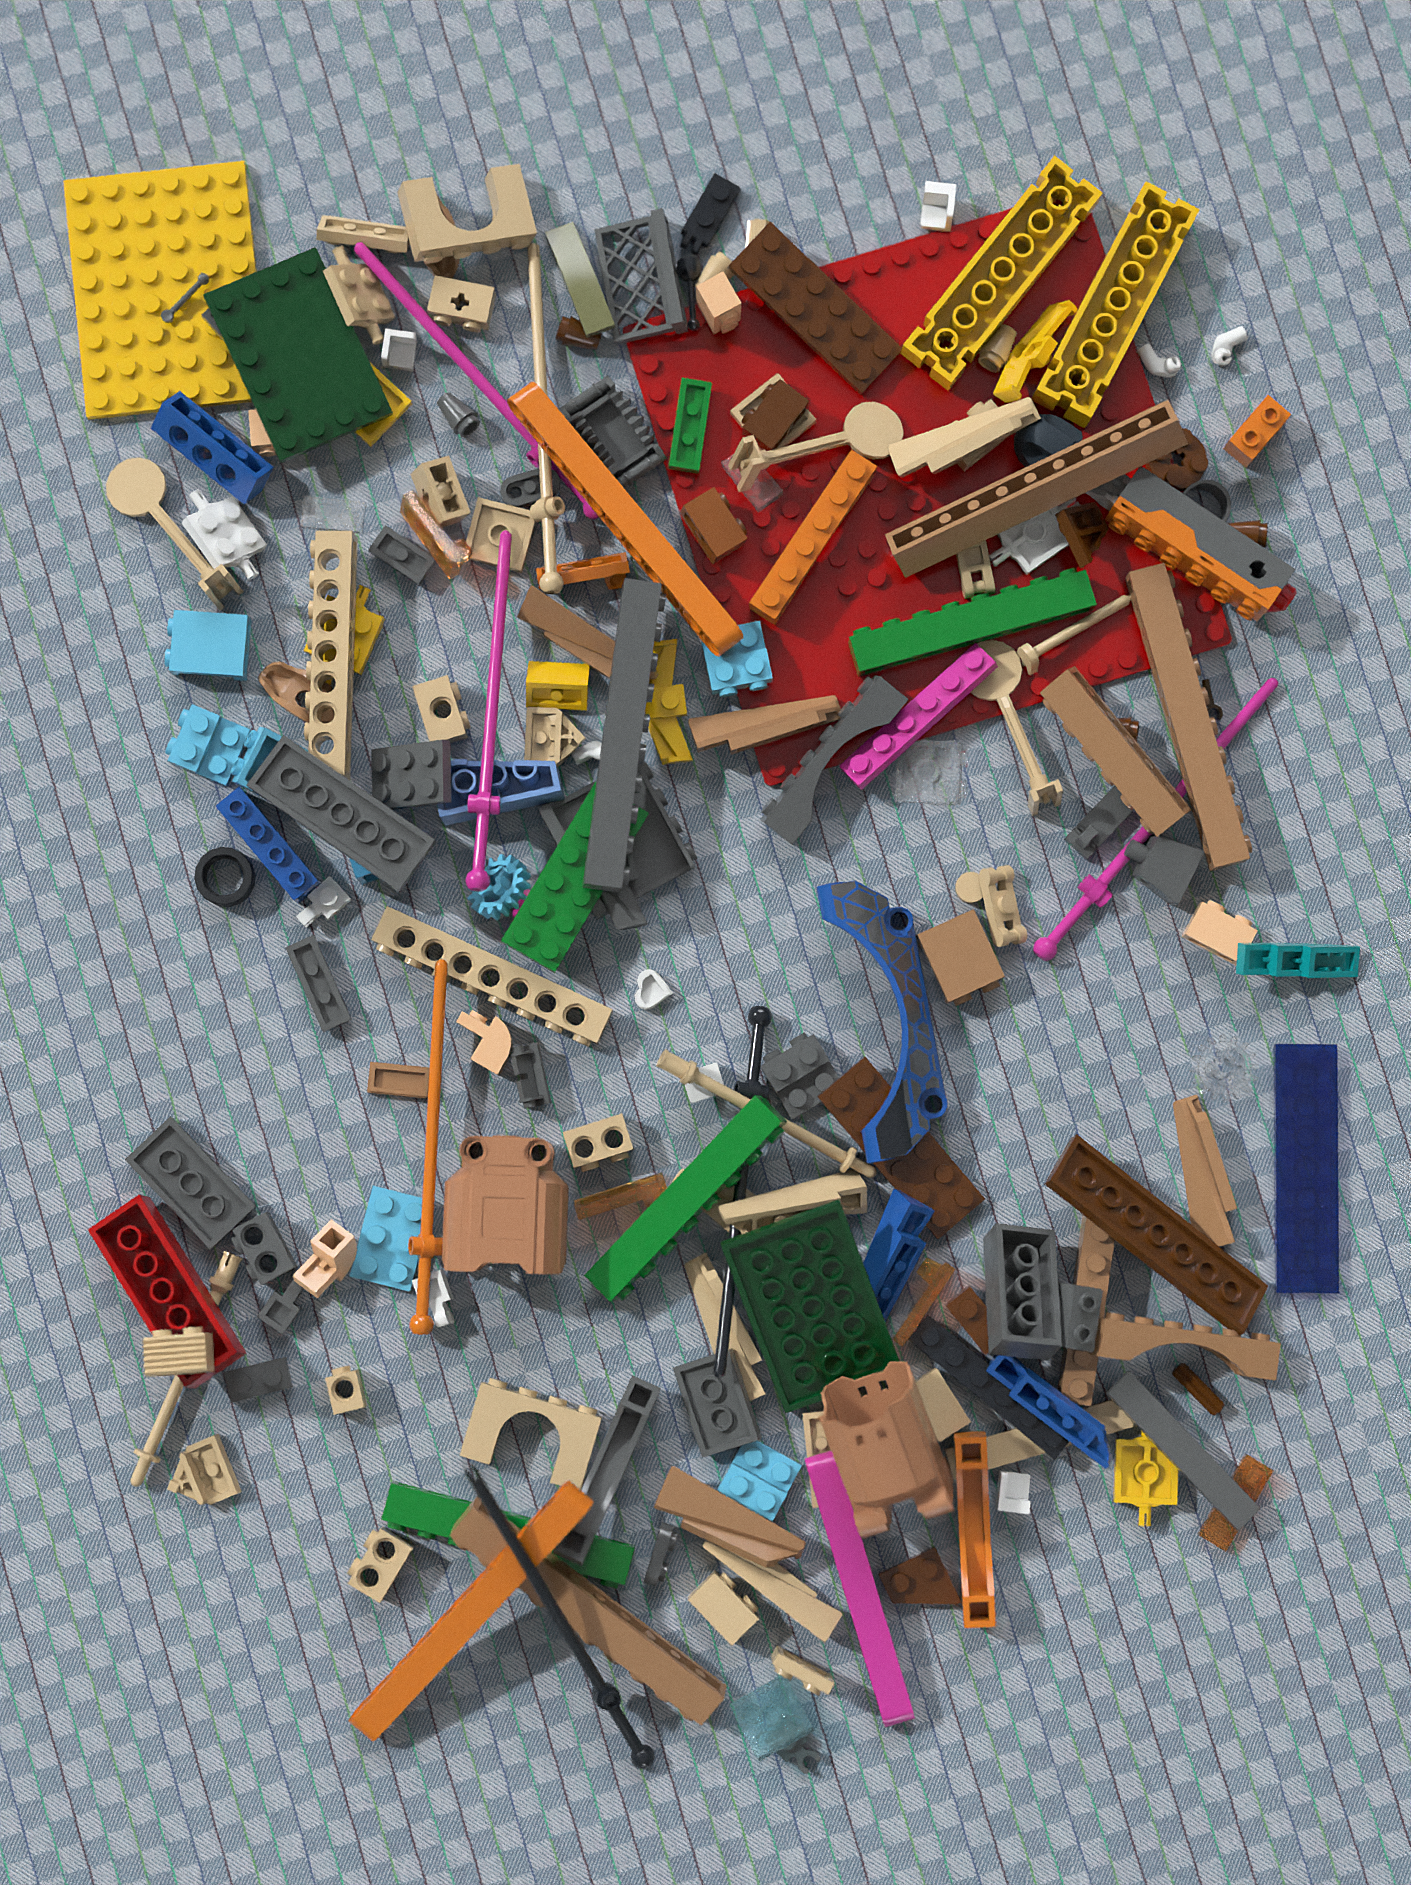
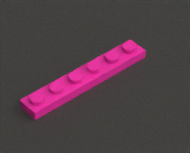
M975 643L900 710L889 724H885L839 765L841 771L860 790L865 788L997 669V663Z

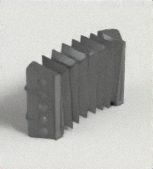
M608 375L597 383H593L590 388L574 399L571 398L568 403L559 408V411L579 435H582L583 440L587 441L588 446L594 448L593 452L623 488L628 485L631 486L634 481L650 470H654L657 465L667 459L658 443L653 444L655 440L654 435H649L650 427L643 426L644 416H637V407H631V399L623 400V391L616 392L615 383Z

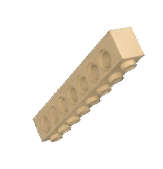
M315 531V540H311L310 555L312 559H315L314 570H310L309 585L311 589H314L313 601H309L308 615L309 619H313L312 631H308L307 645L308 649H312L311 661H307L306 676L308 680H311L310 692H306L305 706L306 710H310L309 722H306L304 726L305 741H309L308 752L350 780L358 537L353 531ZM338 558L340 560L339 566L332 571L326 570L327 562L330 559ZM332 588L339 590L336 599L333 601L325 600L328 590ZM329 619H337L338 624L333 631H324V625ZM329 649H336L337 655L335 659L331 662H324V653ZM329 679H334L336 681L335 688L331 692L324 693L322 691L323 683ZM326 710H334V719L329 723H322V714ZM326 740H333L334 747L332 751L327 754H321V744Z
M388 906L371 939L378 944L376 950L393 957L394 952L406 957L404 963L421 970L422 965L433 969V976H435V964L437 961L429 960L427 951L432 945H440L443 947L444 952L439 960L443 959L447 962L448 983L450 978L462 982L461 989L477 995L478 991L490 995L489 1002L505 1008L508 1003L518 1008L516 1014L533 1021L535 1016L545 1020L544 1027L561 1034L563 1029L574 1034V1041L587 1047L590 1046L591 1042L598 1045L613 1013V1009ZM404 932H412L415 935V943L409 948H403L399 944V938ZM462 957L469 958L472 962L471 969L465 974H460L455 970L456 961ZM489 970H495L500 975L498 984L492 987L486 986L483 983V976ZM517 983H523L528 987V994L520 1000L514 999L511 996V989ZM544 996H552L556 999V1007L553 1011L546 1013L540 1010L539 1002ZM580 1009L584 1012L585 1017L581 1024L571 1025L568 1023L567 1015L570 1010Z

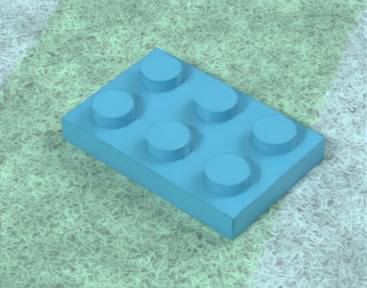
M377 1186L372 1187L357 1245V1254L349 1277L411 1292L412 1280L415 1277L419 1258L417 1255H409L408 1242L410 1236H418L420 1234L421 1197Z

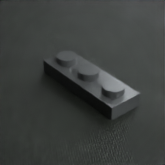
M309 936L285 947L322 1031L325 1033L351 1021L350 1013L315 936Z

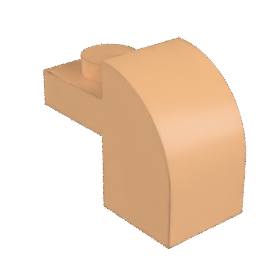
M471 1010L469 1015L462 1011L456 1022L482 1037L471 1060L499 1076L510 1058L509 1054L512 1053L513 1043L509 1029L496 1016L490 1026H487L485 1023L488 1019L473 1010Z
M330 1220L310 1241L314 1254L293 1275L294 1281L316 1298L335 1279L341 1282L350 1270L357 1254L355 1236L333 1220Z

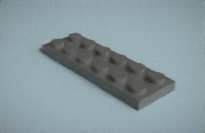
M284 735L247 783V787L399 893L436 844L435 839Z

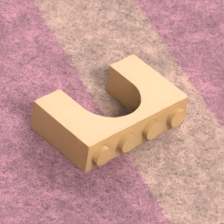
M520 164L490 168L484 180L492 207V222L487 227L475 231L460 229L452 225L444 217L439 206L432 177L403 181L397 193L414 261L424 260L425 263L430 264L448 256L462 259L474 252L483 251V254H492L505 247L512 246L514 250L528 247L537 234Z
M490 1378L488 1383L481 1382L459 1456L490 1465L505 1422L513 1415L521 1412H537L553 1422L560 1437V1449L550 1483L562 1486L566 1481L570 1480L581 1489L602 1420V1416L596 1415L598 1410L581 1404L579 1409L566 1406L567 1400L555 1396H549V1400H544L536 1397L537 1391L520 1387L518 1392L507 1389V1382Z

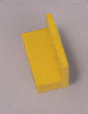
M529 661L526 677V707L587 710L590 666L580 663Z

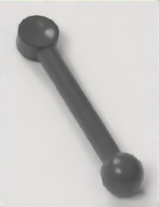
M206 273L199 274L198 281L170 310H164L161 313V318L164 322L171 323L178 309L202 285L208 284L209 276Z

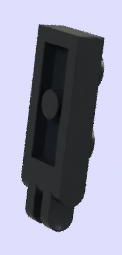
M716 173L713 174L681 231V235L685 237L680 248L686 250L690 242L694 241L695 244L691 254L697 256L702 246L705 248L709 247L740 193V186Z

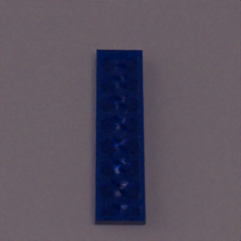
M1273 1044L1275 1293L1339 1294L1337 1044Z

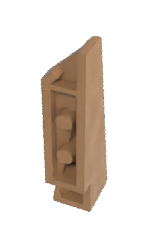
M531 585L518 613V619L544 630L543 635L546 639L610 679L615 641ZM657 670L656 672H650V679L658 677Z
M832 695L690 718L688 724L698 753L728 744L730 753L733 755L837 721L841 718L838 716L841 708L837 697Z
M1197 1094L1174 1101L1173 1110L1191 1225L1218 1245V1247L1234 1243L1235 1240L1225 1212L1237 1209L1209 1118L1206 1112L1202 1111Z
M674 1466L670 1468L654 1505V1508L683 1517L680 1528L765 1568L774 1566L783 1559L791 1557L800 1559L806 1545L804 1540Z

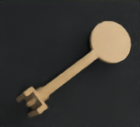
M863 402L853 407L845 418L843 432L770 451L759 450L754 435L743 437L728 467L730 471L739 469L742 478L737 489L739 492L750 490L760 470L768 468L771 464L844 445H849L852 450L863 457L884 459L890 456L888 446L902 440L903 427L896 413L886 405L876 402Z
M140 457L130 458L119 463L109 474L106 483V494L113 508L121 514L131 517L151 514L201 573L200 578L202 580L198 582V585L221 611L224 606L219 600L233 589L238 595L242 594L243 590L222 564L215 569L210 566L161 508L160 504L164 499L167 487L166 478L160 467L151 460Z
M994 640L979 642L977 645L997 663L998 668L970 693L979 699L996 700L1030 778L1028 782L1032 790H1029L1028 808L1031 815L1038 814L1039 804L1042 802L1044 804L1049 803L1050 799H1052L1054 806L1057 807L1061 805L1063 794L1059 779L1049 783L1046 775L1042 774L1009 697L1020 683L1022 674L1020 658L1014 649L1004 642Z

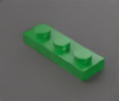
M682 377L668 469L698 474L712 382Z

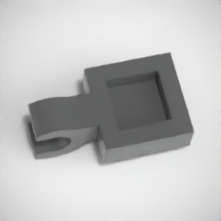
M293 1279L284 1294L277 1290L273 1292L257 1317L282 1335L285 1334L302 1309V1307L294 1302L301 1295L304 1288Z

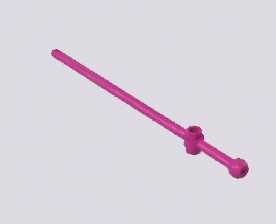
M362 242L356 243L354 250L357 255L528 442L531 450L526 453V456L530 463L538 468V443L513 414L507 401L368 247ZM551 460V468L558 474L559 478L576 495V497L584 504L583 511L588 518L594 520L599 518L595 511L590 507V505L585 501V499L570 483L566 476Z
M503 531L500 534L478 795L469 794L467 804L468 813L477 814L473 869L467 874L465 879L466 886L472 891H485L489 887L490 876L485 871L490 814H500L501 798L500 796H492L491 789L512 537L509 531Z
M1268 679L1216 739L1218 747L1226 748L1277 688V679ZM1183 779L1175 787V790L1182 798L1187 793ZM1142 826L1132 839L1144 844L1151 834ZM1127 845L1097 879L1088 874L1077 887L1083 892L1080 900L1048 937L1039 938L1035 942L1033 952L1044 961L1052 960L1057 954L1056 945L1091 904L1095 903L1101 908L1109 901L1113 894L1107 890L1108 884L1130 860V858L1124 856Z

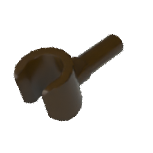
M1209 679L1202 680V685L1206 688L1209 697V705L1206 706L1207 711L1209 712L1211 708H1214L1217 712V719L1221 720L1223 711L1220 706L1215 705Z

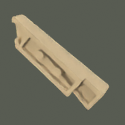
M1027 397L890 444L888 451L898 476L902 478L926 465L929 466L932 473L937 474L1040 420L1041 417L1032 399Z
M851 1169L845 1173L832 1174L719 1206V1213L727 1225H733L742 1234L840 1199L845 1214L867 1213V1186L859 1173Z
M705 1252L685 1263V1269L713 1353L715 1354L723 1284ZM733 1305L728 1349L733 1348L749 1399L752 1401L765 1394L751 1367L762 1359Z
M708 1540L702 1544L703 1548L824 1643L827 1641L843 1613L816 1599L817 1592L779 1563L765 1568Z

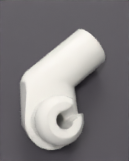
M1242 326L1219 335L1215 339L1211 356L1216 365L1225 366L1229 364L1232 359L1230 356L1233 346L1247 340L1246 331Z
M1150 343L1137 350L1139 357L1152 375L1169 378L1175 376L1181 368V362L1177 357H1158Z
M592 741L577 748L572 753L576 765L592 758L599 760L601 742Z

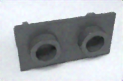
M539 1042L512 1047V1054H509L512 1060L514 1074L521 1075L522 1079L516 1081L520 1098L519 1103H523L524 1109L551 1103Z

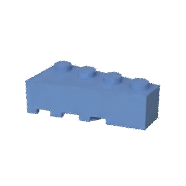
M467 759L451 760V803L437 804L439 817L445 826L477 819L476 813H468L467 804L468 795H478L481 761H468ZM494 760L491 795L500 796L501 798L500 814L565 799L560 772L555 761L515 760L514 762Z

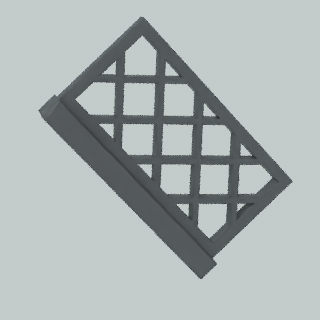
M662 208L651 211V216L594 229L607 304L615 324V328L612 329L615 344H623L673 331L677 335L689 332L669 221ZM649 226L650 235L643 244L631 238L638 228ZM616 234L622 240L613 252L605 247L603 237ZM628 242L639 248L631 262L619 255ZM645 252L655 259V263L649 272L636 266ZM616 259L628 266L619 280L609 273V269ZM633 270L644 276L636 290L624 283ZM656 271H657L658 279H657L656 277H654V274L656 273ZM650 280L660 286V291L653 301L641 294ZM621 287L633 294L624 308L614 301V297ZM638 298L650 305L641 318L629 312ZM656 308L665 314L666 324L652 326L647 323V320ZM616 309H617L618 311H620V314L618 315V317H617ZM625 316L638 322L632 332L620 334L619 325Z

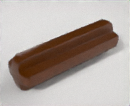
M1180 1363L1172 1371V1375L1211 1415H1217L1224 1408L1225 1404L1185 1363Z

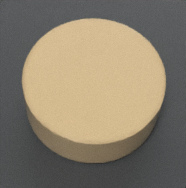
M966 872L957 879L955 893L961 901L976 903L982 899L983 895L978 873Z

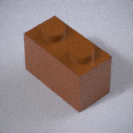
M715 487L683 505L680 511V515L712 564L742 547L747 540L745 536L747 530L740 519L733 517L729 511L731 507L728 499L723 493L718 494Z

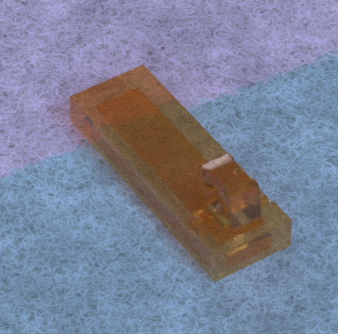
M414 490L403 494L400 507L401 515L449 580L460 575L462 564L472 557L473 551L464 539L453 542L449 539Z
M661 1172L574 1200V1206L579 1220L643 1200L648 1208L665 1191L667 1186Z
M927 1257L924 1259L916 1273L928 1285L892 1336L893 1341L902 1347L905 1345L956 1270L954 1267L946 1262L940 1264Z
M1244 1454L1231 1478L1256 1502L1273 1470L1251 1456ZM1213 1507L1197 1534L1226 1552L1238 1531Z

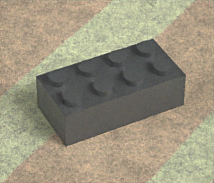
M996 1223L983 1238L989 1354L1048 1361L1062 1347L1055 1230Z

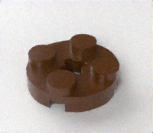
M1182 428L1188 442L1187 445L1145 464L1148 471L1178 491H1184L1191 484L1199 481L1209 462L1203 444L1186 428ZM1171 453L1181 456L1182 467H1179L1178 464L1172 465L1170 463L1173 457Z

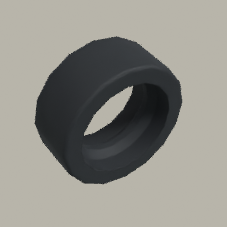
M219 847L209 850L200 858L195 867L194 880L197 890L207 901L217 906L231 907L242 903L250 896L255 886L256 875L253 864L243 853L234 848ZM218 860H233L242 869L243 882L240 888L232 894L219 895L208 885V870Z

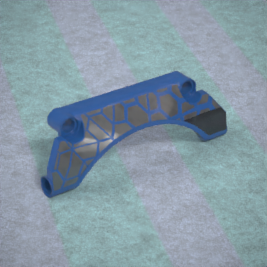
M856 880L820 885L816 887L822 920L847 932L873 956L888 979L896 998L902 1030L898 1070L892 1088L882 1107L861 1131L867 1164L895 1159V1157L907 1155L930 1130L929 1119L941 1117L946 1112L948 1105L913 916L904 907L889 908L887 897ZM896 914H902L907 918L908 925L905 929L896 930L891 926L890 919ZM936 1096L941 1100L942 1108L938 1113H930L925 1109L924 1102L927 1097Z

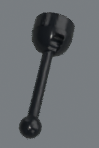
M684 257L677 260V272L679 277L687 282L690 320L687 325L691 331H696L700 324L696 319L693 281L697 280L701 274V260L697 257Z

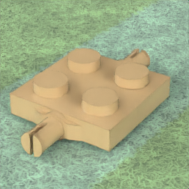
M344 246L336 247L332 250V253L338 265H330L323 273L347 326H360L367 329L373 342L372 344H380L384 341V337L378 324H388L395 319L390 302L376 274L366 264L350 262Z

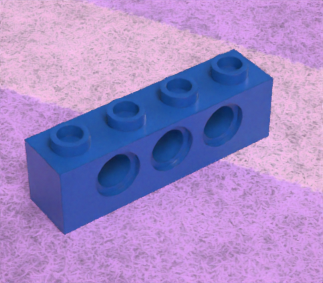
M181 391L161 404L150 428L244 505L262 492L274 468Z
M241 787L236 788L216 805V808L296 903H301L321 884Z

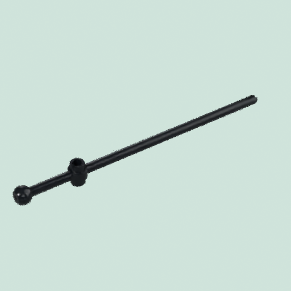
M753 1006L749 1010L748 1021L753 1028L747 1080L745 1082L737 1081L734 1091L749 1099H752L755 1095H761L767 1101L769 1087L761 1085L759 1075L765 1027L771 1023L772 1013L769 1008L764 1006ZM748 1164L739 1172L742 1178L734 1185L733 1202L746 1198ZM730 1224L729 1238L741 1235V1231ZM727 1260L713 1373L717 1378L723 1377L726 1373L736 1286Z
M470 1465L477 1478L474 1480L470 1472L465 1469L466 1477L593 1686V1701L602 1710L609 1712L632 1750L630 1755L632 1764L638 1769L649 1768L655 1760L654 1751L650 1746L642 1744L620 1708L621 1697L619 1690L611 1683L605 1682L478 1469Z

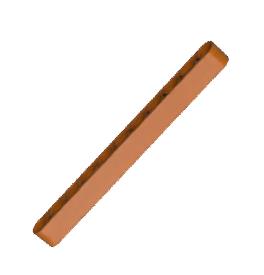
M532 381L508 398L507 403L513 414L648 577L655 583H662L661 592L666 594L668 601L715 656L720 657L741 641L744 636L736 622L544 391Z
M570 1480L566 1481L517 1534L536 1567L581 1520L594 1502ZM508 1545L353 1712L348 1722L372 1742L389 1727L527 1578Z

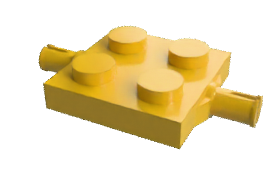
M359 585L356 593L354 673L362 675L385 622L383 616L370 612L364 607L371 590L367 587L364 588L362 585ZM327 595L326 601H333L334 599H336L335 597H332L330 595ZM329 619L324 625V631H333L337 627V619ZM306 644L304 652L312 655V649H308ZM336 649L327 650L323 655V661H333L337 655ZM332 679L325 682L331 685Z
M1141 1431V1437L1133 1439L1115 1438L1113 1502L1131 1503L1138 1506V1526H1144V1521L1145 1526H1151V1507L1177 1505L1178 1469Z

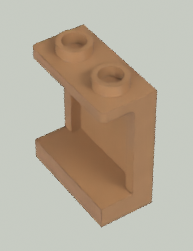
M974 909L917 934V942L920 948H923L945 996L946 1004L953 1001L955 1006H958L973 999L970 994L972 992L982 989L983 993H987L1001 986L999 980L1003 979L1005 975Z

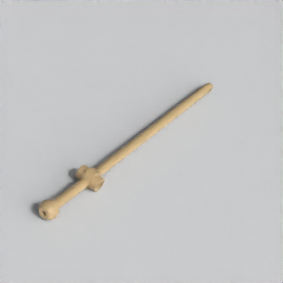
M530 243L528 246L534 380L548 396L540 248L538 244ZM538 444L541 499L531 506L530 514L534 521H542L545 573L540 578V588L545 594H557L563 589L564 581L562 576L557 573L554 520L564 513L565 504L560 497H553L551 458Z

